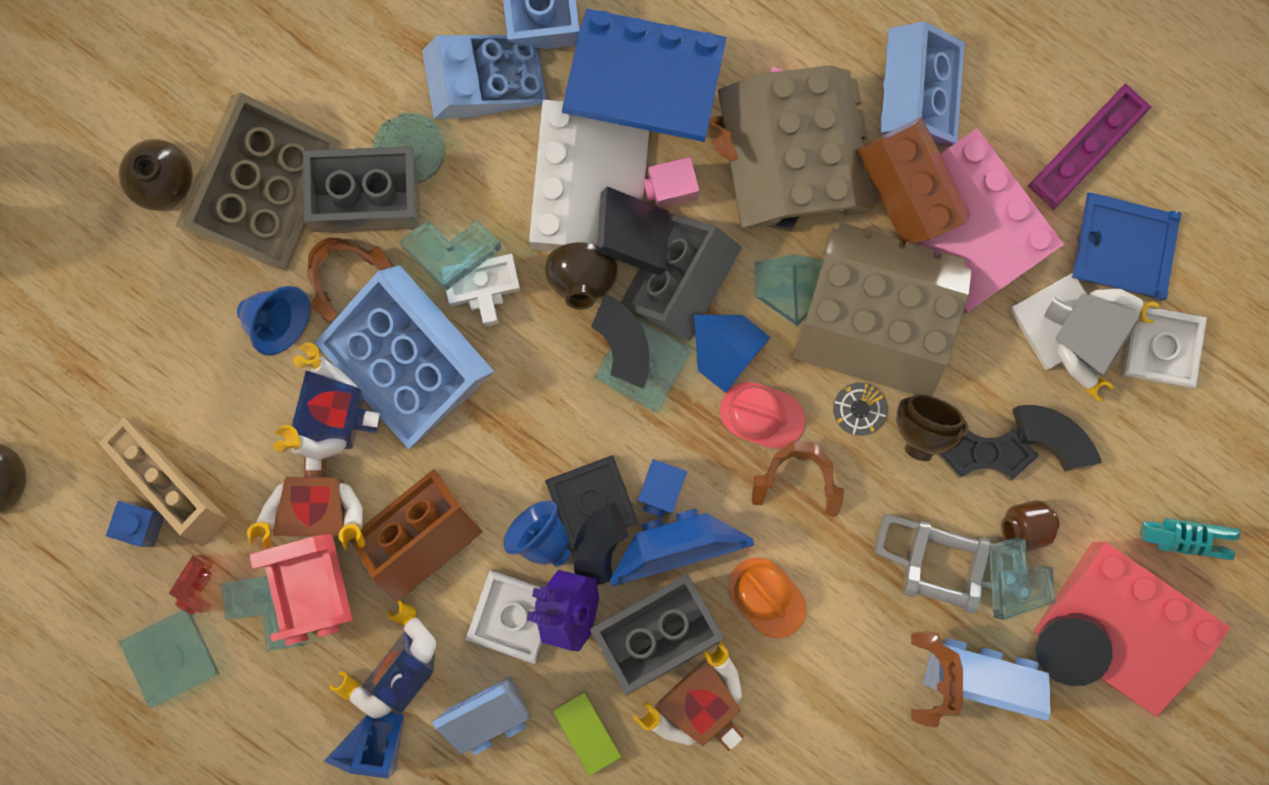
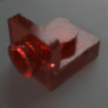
M192 555L168 593L177 599L176 606L192 615H195L196 611L199 613L209 611L212 604L197 596L195 592L196 590L201 592L210 581L212 573L209 570L214 563L203 555Z

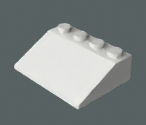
M543 100L529 236L531 250L552 252L563 245L574 242H586L597 245L600 195L607 186L643 200V180L646 174L649 141L648 130L562 113L564 101Z

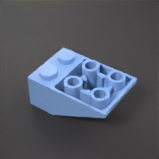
M437 35L422 50L434 119L482 116L542 105L543 100H547L538 49L536 47L508 42L507 35Z

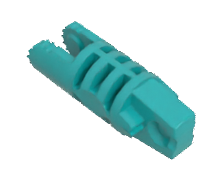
M1164 518V523L1143 521L1140 536H1142L1145 542L1158 544L1159 550L1234 561L1235 551L1228 547L1212 545L1213 538L1235 541L1239 539L1241 529Z

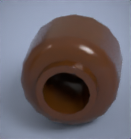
M1039 500L1012 506L1007 510L1005 518L1001 522L1002 534L1006 542L1023 552L1047 547L1052 544L1060 526L1057 513L1050 509L1046 503Z

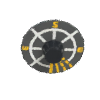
M856 382L847 385L838 393L834 401L833 413L836 422L844 431L852 435L865 436L874 433L882 426L886 418L887 405L884 396L876 387L868 383Z

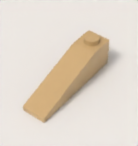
M123 417L98 443L180 536L204 546L228 521L227 517L127 418Z

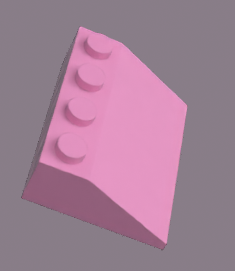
M978 128L940 154L970 213L965 224L931 240L915 243L934 249L933 258L938 259L940 253L945 252L966 259L965 267L972 269L969 294L964 308L966 313L1064 245Z

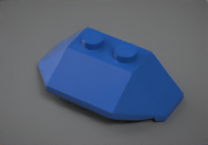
M697 508L676 514L677 522L663 525L662 518L641 524L642 532L634 535L610 581L613 587L755 546L753 538L708 513L699 515Z

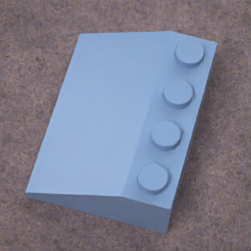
M400 265L378 271L315 341V344L333 365L357 384L362 398L376 413H380L379 417L408 450L468 399L495 372Z

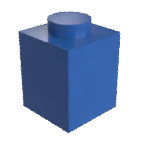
M652 459L638 498V502L644 504L642 511L663 518L665 512L672 514L687 471Z
M117 501L106 536L139 547H155L164 517L156 509L134 502Z

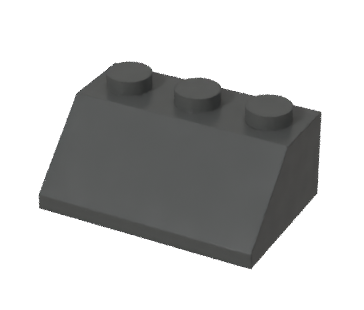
M413 146L303 151L304 222L312 233L420 228L419 193Z
M670 213L668 215L666 270L658 276L639 268L621 303L635 316L669 334L691 341L695 334L694 315L706 314L742 247L717 226Z
M688 573L590 629L626 696L725 640Z

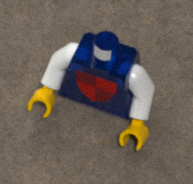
M312 343L300 345L299 349L306 352L308 360L301 355L293 357V362L299 368L310 366L311 372H305L292 426L283 425L274 431L276 435H281L286 440V442L279 440L274 443L275 451L285 452L291 448L292 452L320 461L342 453L344 449H352L357 431L378 434L381 412L363 409V394L357 384L325 358L319 357L317 346Z
M401 600L397 602L400 606L398 613L396 614L388 610L386 615L389 620L404 626V633L367 678L362 687H359L358 681L344 671L339 672L344 677L343 683L336 688L331 684L329 685L331 691L344 700H350L352 704L372 718H381L392 709L401 714L434 671L436 640L418 618H415L416 609Z

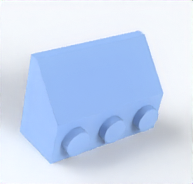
M503 0L508 42L541 49L576 46L580 31L576 0Z
M925 21L889 28L888 44L886 46V71L883 81L884 98L881 114V133L887 134L922 117L935 144L952 146L958 142L965 42Z
M945 638L943 645L958 653L963 665V698L1049 721V673L1038 670V662L1017 657L1014 664L1003 661L1002 652L981 647L980 654L967 651V643ZM930 653L923 685L937 691V684L944 678L943 668L935 655Z

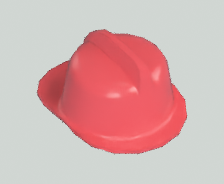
M744 382L728 390L721 401L720 414L722 422L730 433L739 438L765 447L780 449L790 442L797 441L804 431L806 418L802 406L796 398L759 383Z

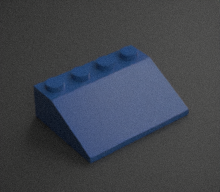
M586 8L576 44L562 113L705 142L727 37Z

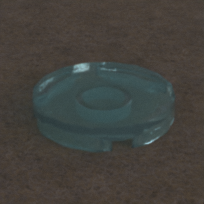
M399 114L398 117L383 123L375 135L373 148L413 146L417 184L426 182L434 176L444 162L446 148L443 136L433 121L421 114Z

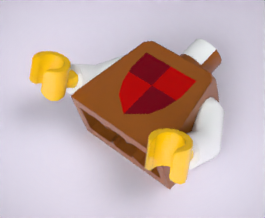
M304 457V477H286L284 483L277 485L264 504L256 523L248 528V542L252 546L253 540L256 537L263 536V548L267 549L271 546L272 542L270 532L274 530L273 536L313 537L332 534L333 537H339L344 550L348 549V541L356 538L359 548L365 546V540L361 533L363 507L351 486L344 484L343 479L326 477V458L317 461Z
M720 642L715 652L707 653V651H704L702 653L705 658L655 704V708L649 702L642 704L649 710L648 714L644 718H638L634 715L633 719L644 730H652L665 740L687 746L695 743L704 746L715 736L728 751L743 739L744 735L731 722L741 711L737 705L742 698L739 674L729 658L728 650Z

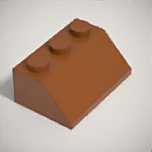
M922 117L856 149L903 245H905L906 241L917 243L931 240L965 224L970 213Z
M433 469L362 526L361 533L365 540L364 547L359 548L356 538L350 541L371 578L395 602H398L437 569L441 568L460 550L469 545L483 531L461 501Z

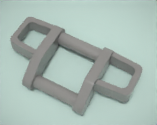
M884 515L882 517L874 546L876 555L905 567L902 591L904 595L915 597L917 594L963 607V611L976 614L981 599V587L1010 592L1018 589L1026 559V554L1023 551L991 543V540L979 536L977 539L931 527L930 522L922 520L914 522L893 515ZM890 523L915 529L907 560L884 549V541ZM927 541L973 553L964 592L920 580V568ZM990 550L1007 554L1014 558L1011 578L1007 584L982 581Z

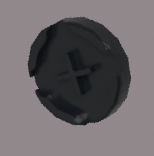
M1071 613L1068 616L1060 618L1057 616L1050 619L1040 630L1036 642L1037 660L1043 671L1049 673V676L1056 682L1068 686H1085L1099 680L1108 671L1113 658L1111 640L1104 626L1092 617L1079 613Z

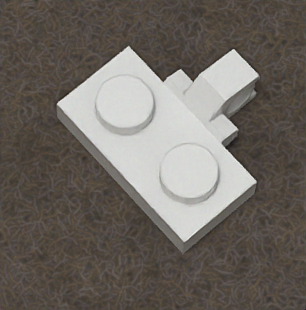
M512 254L442 269L449 305L452 307L470 303L472 311L480 309L485 327L499 324L495 305L503 304L502 295L521 291Z

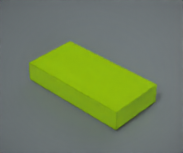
M585 691L553 710L589 776L622 757Z

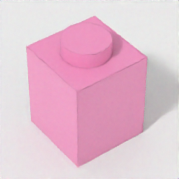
M691 157L648 167V179L643 180L648 201L654 199L656 206L665 208L698 199L699 187Z

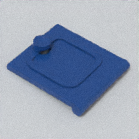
M1091 192L1087 193L1081 230L1077 237L1078 247L1072 278L1115 289H1122L1127 292L1152 297L1159 301L1167 300L1182 213L1177 211L1166 212ZM1098 232L1100 235V242L1098 246L1095 247L1098 242V237L1096 235V233Z

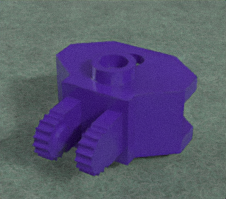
M557 570L546 586H541L540 589H533L532 597L537 599L535 611H528L526 620L537 624L541 643L579 652L591 636L592 632L590 629L593 628L600 599L596 578Z

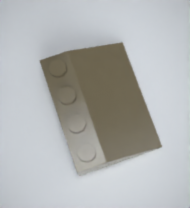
M241 92L232 95L175 227L284 271L305 223L303 151L336 149L339 140Z

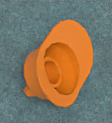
M760 557L749 558L737 565L731 573L728 584L730 597L750 623L763 635L772 638H784L797 632L804 623L806 615L805 599L800 590L782 569L771 560Z

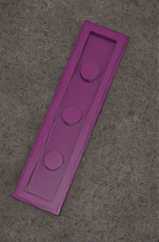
M1125 83L1027 186L1054 210L1149 111L1151 106Z

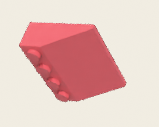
M1092 542L1033 632L1039 636L1040 630L1050 619L1057 616L1059 618L1068 616L1071 613H1079L1095 619L1104 626L1109 634L1113 654L1108 671L1100 679L1155 717H1158L1211 659L1231 627L1107 542Z

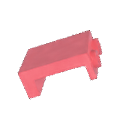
M332 534L313 536L249 554L253 569L261 567L266 569L280 629L279 632L270 634L271 642L284 638L286 646L309 640L307 632L317 630L318 637L341 632L339 624L353 621Z

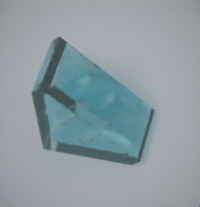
M794 254L755 262L756 299L761 300L798 327L806 319L823 259Z

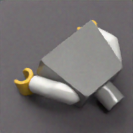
M1122 289L1094 290L1089 295L1082 293L1074 307L1057 298L1053 299L1044 317L1062 326L1056 336V342L1059 343L1057 353L1068 373L1086 388L1089 396L1102 402L1103 399L1097 394L1099 387L1104 385L1111 391L1113 390V385L1102 378L1106 376L1138 322L1154 323V320L1147 318L1146 310L1147 308L1159 309L1158 303L1142 301V299Z

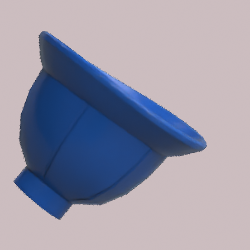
M284 286L273 291L259 292L241 301L237 307V316L241 321L244 332L250 337L252 346L257 352L265 356L280 354L291 347L305 330L311 312L307 294L298 287Z
M546 500L524 510L513 521L504 538L505 551L511 555L520 554L527 560L537 564L548 565L552 563L555 567L563 565L570 557V550L568 549L567 531L561 520L557 517V504L554 501Z

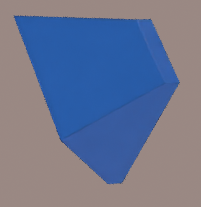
M694 315L698 372L726 393L771 337L744 315Z
M389 712L381 718H372L366 714L361 722L324 762L350 774L390 778L397 769L404 714Z

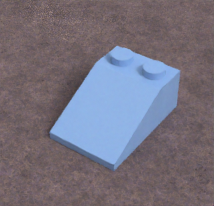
M510 676L445 710L432 723L435 729L460 754L471 750L474 756L493 746L492 738L502 733L505 734L506 738H509L526 728L524 722L531 715Z

